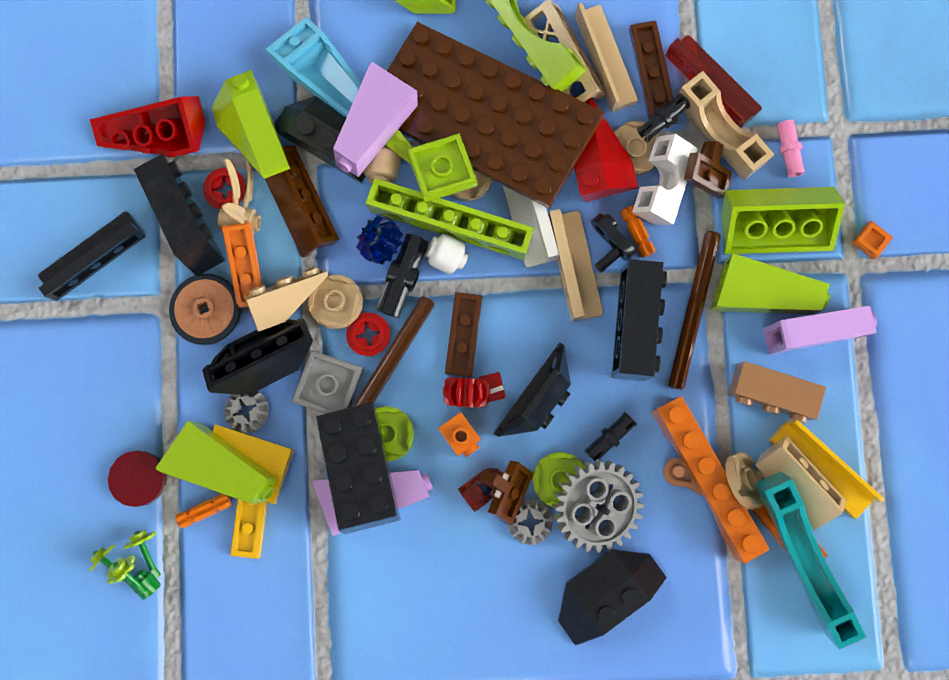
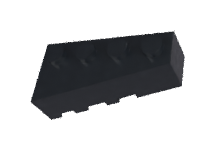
M161 154L135 168V174L173 254L195 275L203 274L223 263L225 259L213 239L214 236L203 221V214L200 208L191 199V196H193L192 191L185 181L182 182L180 178L183 173L175 161L170 162L164 154Z

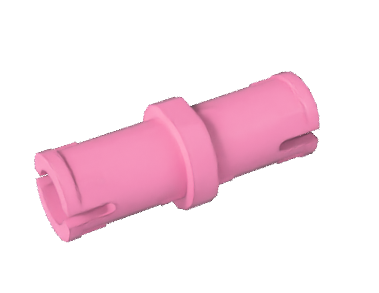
M794 120L782 121L777 125L781 141L779 151L785 160L787 176L789 178L797 177L805 173L800 152L803 149L802 143L798 142Z

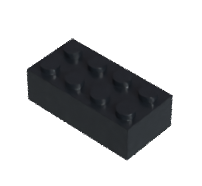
M629 259L620 271L611 378L646 381L654 377L655 372H659L660 355H656L657 344H661L663 328L659 327V316H663L665 310V299H661V289L665 288L667 283V271H663L664 262Z
M373 402L316 416L338 531L345 535L400 521L401 517L379 417Z

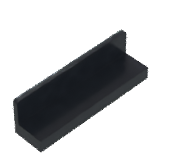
M123 212L40 272L38 277L43 285L39 287V290L44 297L58 301L146 236L130 214Z

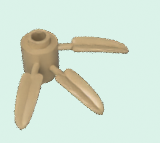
M224 159L231 181L233 203H226L220 209L218 228L222 231L221 226L251 222L253 234L255 235V232L259 231L261 227V216L257 215L255 209L248 208L249 202L252 201L254 186L251 164L247 160L245 161L247 185L243 207L238 204V198H240L241 193L237 173L232 162Z

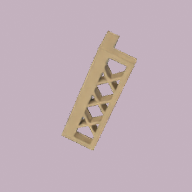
M546 0L524 17L526 24L537 36L541 38L540 34H542L543 39L546 41L549 40V36L557 37L559 44H563L573 50L587 71L576 80L583 84L586 91L576 99L583 102L591 97L599 100L607 94L559 5L552 0ZM543 13L547 17L545 31L536 29L533 23ZM570 85V86L564 91V93H566V94L572 96V94H571L572 85Z

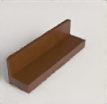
M295 145L282 146L290 169L265 178L296 247L301 257L304 258L316 248L335 244L339 237Z

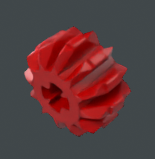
M449 377L445 379L443 387L444 403L449 406L483 408L488 405L490 398L489 382L486 379Z

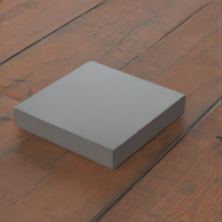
M310 350L292 403L325 414L350 408L364 368Z

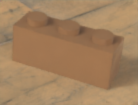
M743 361L736 364L728 395L735 397L736 403L745 406H752V403L763 406L762 411L774 415H779V412L790 415V420L797 419L801 423L806 424L807 420L818 419L826 387Z

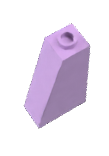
M372 62L366 71L334 145L333 151L336 165L346 173L351 172L359 177L418 106L417 90Z
M870 306L781 320L763 328L768 354L772 355L877 333V319L875 314L871 312Z
M421 470L391 472L399 509L431 496L429 490L433 489L427 473L422 475ZM328 479L316 480L312 482L331 534L335 536L341 532L338 531Z

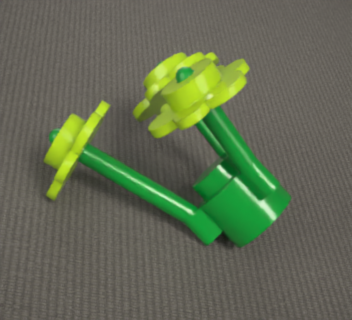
M146 530L135 531L133 535L129 536L130 541L124 545L125 549L139 545L149 571L141 569L132 576L129 572L134 567L135 556L129 555L127 558H119L112 563L106 556L115 547L114 544L107 550L101 547L98 551L93 552L94 556L90 561L94 564L90 567L89 571L91 572L101 562L109 568L107 573V582L109 584L119 583L123 580L142 600L148 598L161 586V583L157 580L161 573L155 567L144 542L156 535V531L148 534Z

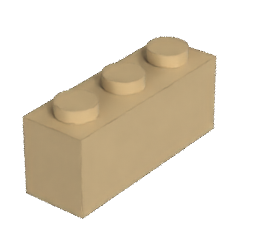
M785 436L761 453L756 463L760 475L765 479L782 471L793 479L805 505L810 526L814 530L843 513L846 499L788 436Z

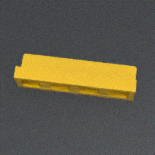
M797 419L786 420L768 440L774 445L785 436H788L846 499L844 511L851 518L857 519L872 501L882 502L884 500L877 491Z

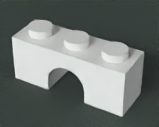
M677 134L656 137L648 162L658 169L660 182L657 186L640 187L632 213L653 225H674L683 193L686 189L687 181L684 180L689 155L690 153L697 152L698 148Z

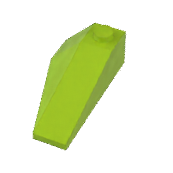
M252 70L226 79L211 107L220 132L231 141L232 145L245 156L247 161L264 179L290 169L263 92Z

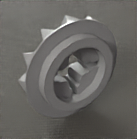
M258 391L250 395L232 394L228 397L226 405L223 407L225 420L232 429L242 433L254 432L261 428L269 414L268 402ZM242 402L246 406L256 405V407L252 408L253 410L249 411V419L245 415H236L242 410Z
M525 499L521 503L513 524L508 525L512 536L520 543L535 545L545 541L552 531L553 518L545 504L535 499ZM528 510H530L534 519L543 521L534 525L533 534H531L528 526L518 525L519 522L527 519Z

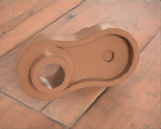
M681 458L670 459L666 462L663 468V475L668 483L674 486L687 487L703 496Z

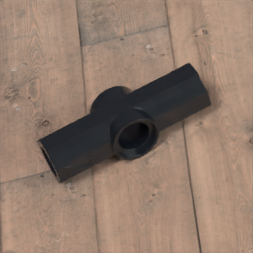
M406 233L396 260L392 261L387 272L386 286L377 306V311L391 317L400 318L409 292L413 291L420 274L419 267L429 244L427 240L420 236Z

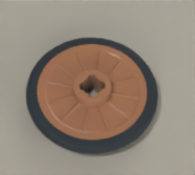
M212 274L196 275L182 282L173 293L169 305V316L175 331L185 340L199 345L214 344L230 335L235 329L241 313V308L236 303L234 287L224 278ZM208 305L209 311L202 313L201 307Z

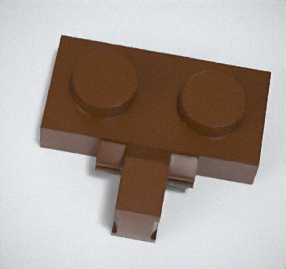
M718 141L704 142L700 153H690L684 180L716 198H724L725 190L729 188L732 175L730 170L720 165L724 145Z
M510 460L505 472L500 471L499 474H493L485 471L481 482L492 489L490 495L494 497L488 513L501 522L512 525L534 474L521 463Z

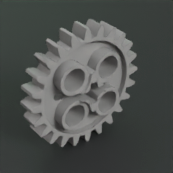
M596 459L594 466L589 461H585L584 470L575 465L576 474L573 476L566 472L565 475L569 481L567 484L559 482L558 484L563 488V491L554 493V496L560 500V502L552 504V507L559 511V513L553 516V519L561 522L557 526L558 530L561 533L565 532L563 537L568 542L572 541L576 548L582 545L586 552H589L593 546V549L600 553L602 545L606 549L611 550L612 542L622 546L621 537L625 536L630 539L631 536L628 530L630 528L638 529L637 525L633 523L634 519L643 518V516L637 513V509L644 507V504L637 501V499L644 496L642 492L635 490L640 485L639 482L634 479L631 480L633 477L632 473L629 471L624 472L625 468L619 464L615 466V463L607 460L604 465L603 461ZM598 481L597 489L590 492L592 483ZM621 495L620 502L613 505L614 498ZM584 506L583 513L575 517L576 510ZM603 520H607L606 526L598 530L599 524Z

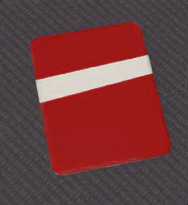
M499 372L483 375L478 378L486 379L489 382L490 398L488 403L506 398Z

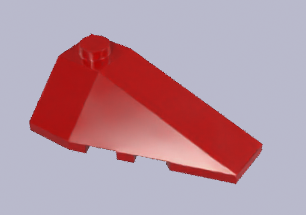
M592 97L585 101V103L599 109ZM604 117L574 167L579 193L586 203L639 188L633 161Z
M181 96L90 119L98 147L131 150L147 154H164L167 157H177L199 152L206 125L199 96Z

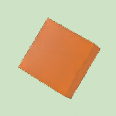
M869 221L851 244L874 260L882 253L893 236L873 221Z

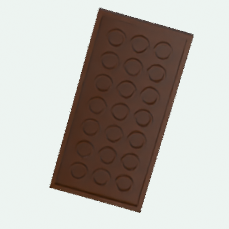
M420 22L415 24L387 69V72L417 90L418 106L399 127L398 130L401 133L422 144L460 133L474 171L548 209L551 208L604 118L603 111L558 89H553L550 85H544L543 82Z

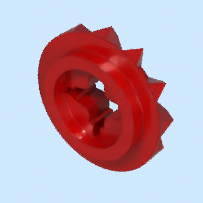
M226 167L212 171L206 177L203 184L204 197L215 209H222L224 204L233 203L232 190L228 191L226 198L222 192H218L219 189L224 188L225 181L232 188ZM236 171L241 193L240 198H238L239 204L244 199L246 183L244 177Z
M370 312L362 313L347 327L346 339L350 348L361 356H374L383 352L390 342V328L385 319L380 315ZM367 323L372 332H380L372 337L371 346L366 338H357V336L365 333Z

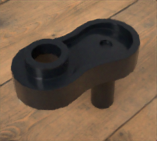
M599 213L591 220L595 231L612 248L595 264L599 272L602 273L619 257L628 261L636 254L633 245L616 228L618 224L611 215Z

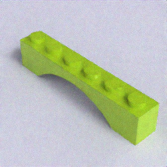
M485 0L492 9L496 8L499 15L497 18L505 28H510L513 32L511 38L519 48L525 49L528 54L526 59L534 69L538 68L542 73L540 79L544 85H550L553 89L564 92L587 71L573 50L563 44L549 42L537 36L526 24L516 0Z

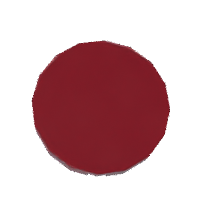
M140 450L124 453L117 458L111 466L108 475L109 490L113 497L123 505L131 507L148 505L158 499L167 480L165 473L155 469L161 460L154 454Z

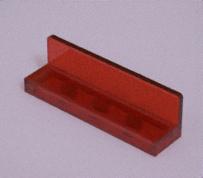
M690 35L685 36L682 40L677 38L670 44L665 57L689 81L704 71L721 91V100L726 112L741 129L762 110V107Z

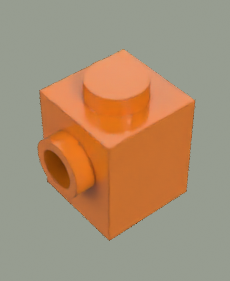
M462 412L438 428L457 456L463 453L465 457H468L480 448L477 442L481 439Z

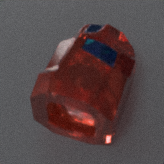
M484 469L458 488V491L474 512L494 498L490 495L492 489L481 482L484 472L488 471L489 473L499 474V469Z

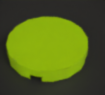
M389 406L376 408L388 462L398 460L406 455L413 445L415 435L413 423L407 414L398 408Z
M564 452L551 453L542 458L534 468V475L532 477L534 491L539 499L551 507L552 504L560 502L554 496V493L563 491V488L558 483L564 482L567 484L569 480L565 473L567 472L574 476L576 474L575 465L584 470L585 466L574 455Z

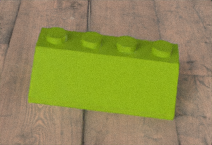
M835 187L725 190L721 212L724 253L834 251L846 203Z

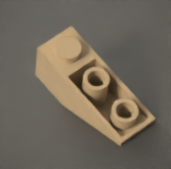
M317 266L302 271L303 275L292 279V276H286L276 280L277 285L268 288L265 285L250 289V294L244 296L257 330L261 331L285 322L328 276L327 271L318 269Z

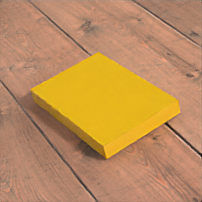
M215 424L212 432L278 479L273 485L275 488L273 494L265 501L276 504L294 450Z

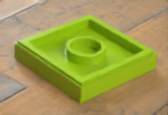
M460 133L407 149V155L424 203L477 186L478 182Z

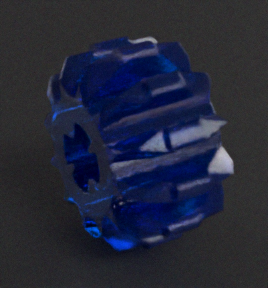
M376 216L374 220L367 221L365 228L361 227L362 233L357 236L359 243L356 246L360 251V255L369 262L372 261L376 264L383 265L385 261L391 262L392 255L394 253L398 254L397 249L403 244L400 240L403 233L400 231L399 226L391 219Z

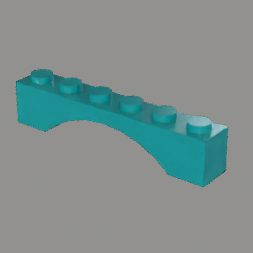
M780 471L755 483L826 636L839 650L866 638L854 610L835 580L819 548L806 514L805 505L793 479Z

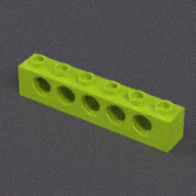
M377 178L373 180L365 203L371 213L440 235L447 234L459 241L525 261L533 237L534 227L441 198L424 203L421 192Z

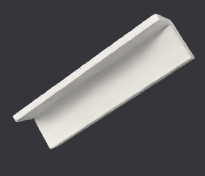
M502 185L512 221L534 227L533 237L524 261L525 267L530 268L557 260L559 251L546 207Z

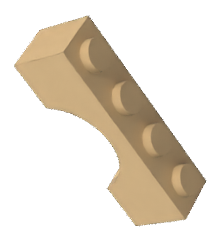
M704 71L682 86L678 94L684 95L681 100L686 97L690 103V108L686 109L685 112L710 142L718 141L724 145L721 155L743 181L764 166L775 155L757 133L744 131L730 118L723 106L721 91Z

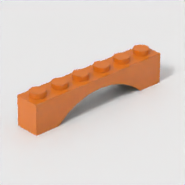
M676 397L652 410L651 413L663 434L681 457L702 492L715 518L721 536L735 560L745 564L770 550L748 510L735 498L729 486L725 470L683 397Z

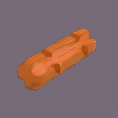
M628 206L621 211V216L624 222L628 223L626 226L635 245L639 246L637 250L642 258L648 257L655 252L652 241H648L650 237L641 218L638 219L637 215L632 213L634 206Z
M225 494L217 495L214 497V500L209 499L189 508V511L186 510L175 516L176 522L180 528H186L192 525L193 521H201L218 513V510L221 511L229 508L231 500Z

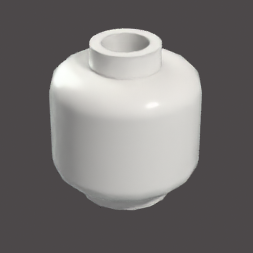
M441 234L438 238L434 236L425 254L426 257H429L428 263L430 266L447 274L454 273L457 268L462 270L468 259V255L465 254V244L447 234Z

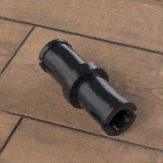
M678 94L665 107L658 108L652 118L637 128L640 137L643 138L645 136V142H649L664 128L672 126L673 120L690 108V103L686 97L681 100L684 95Z
M624 412L608 429L604 428L601 431L602 435L584 451L594 461L601 459L613 446L617 447L621 444L619 441L637 423Z

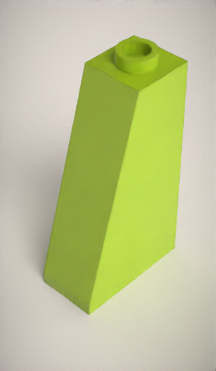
M732 253L725 259L710 310L719 312L813 315L827 307L830 300V293H828L830 284Z
M187 421L155 468L159 472L250 504L267 501L275 490L273 485L278 480L212 432L204 424L195 421Z

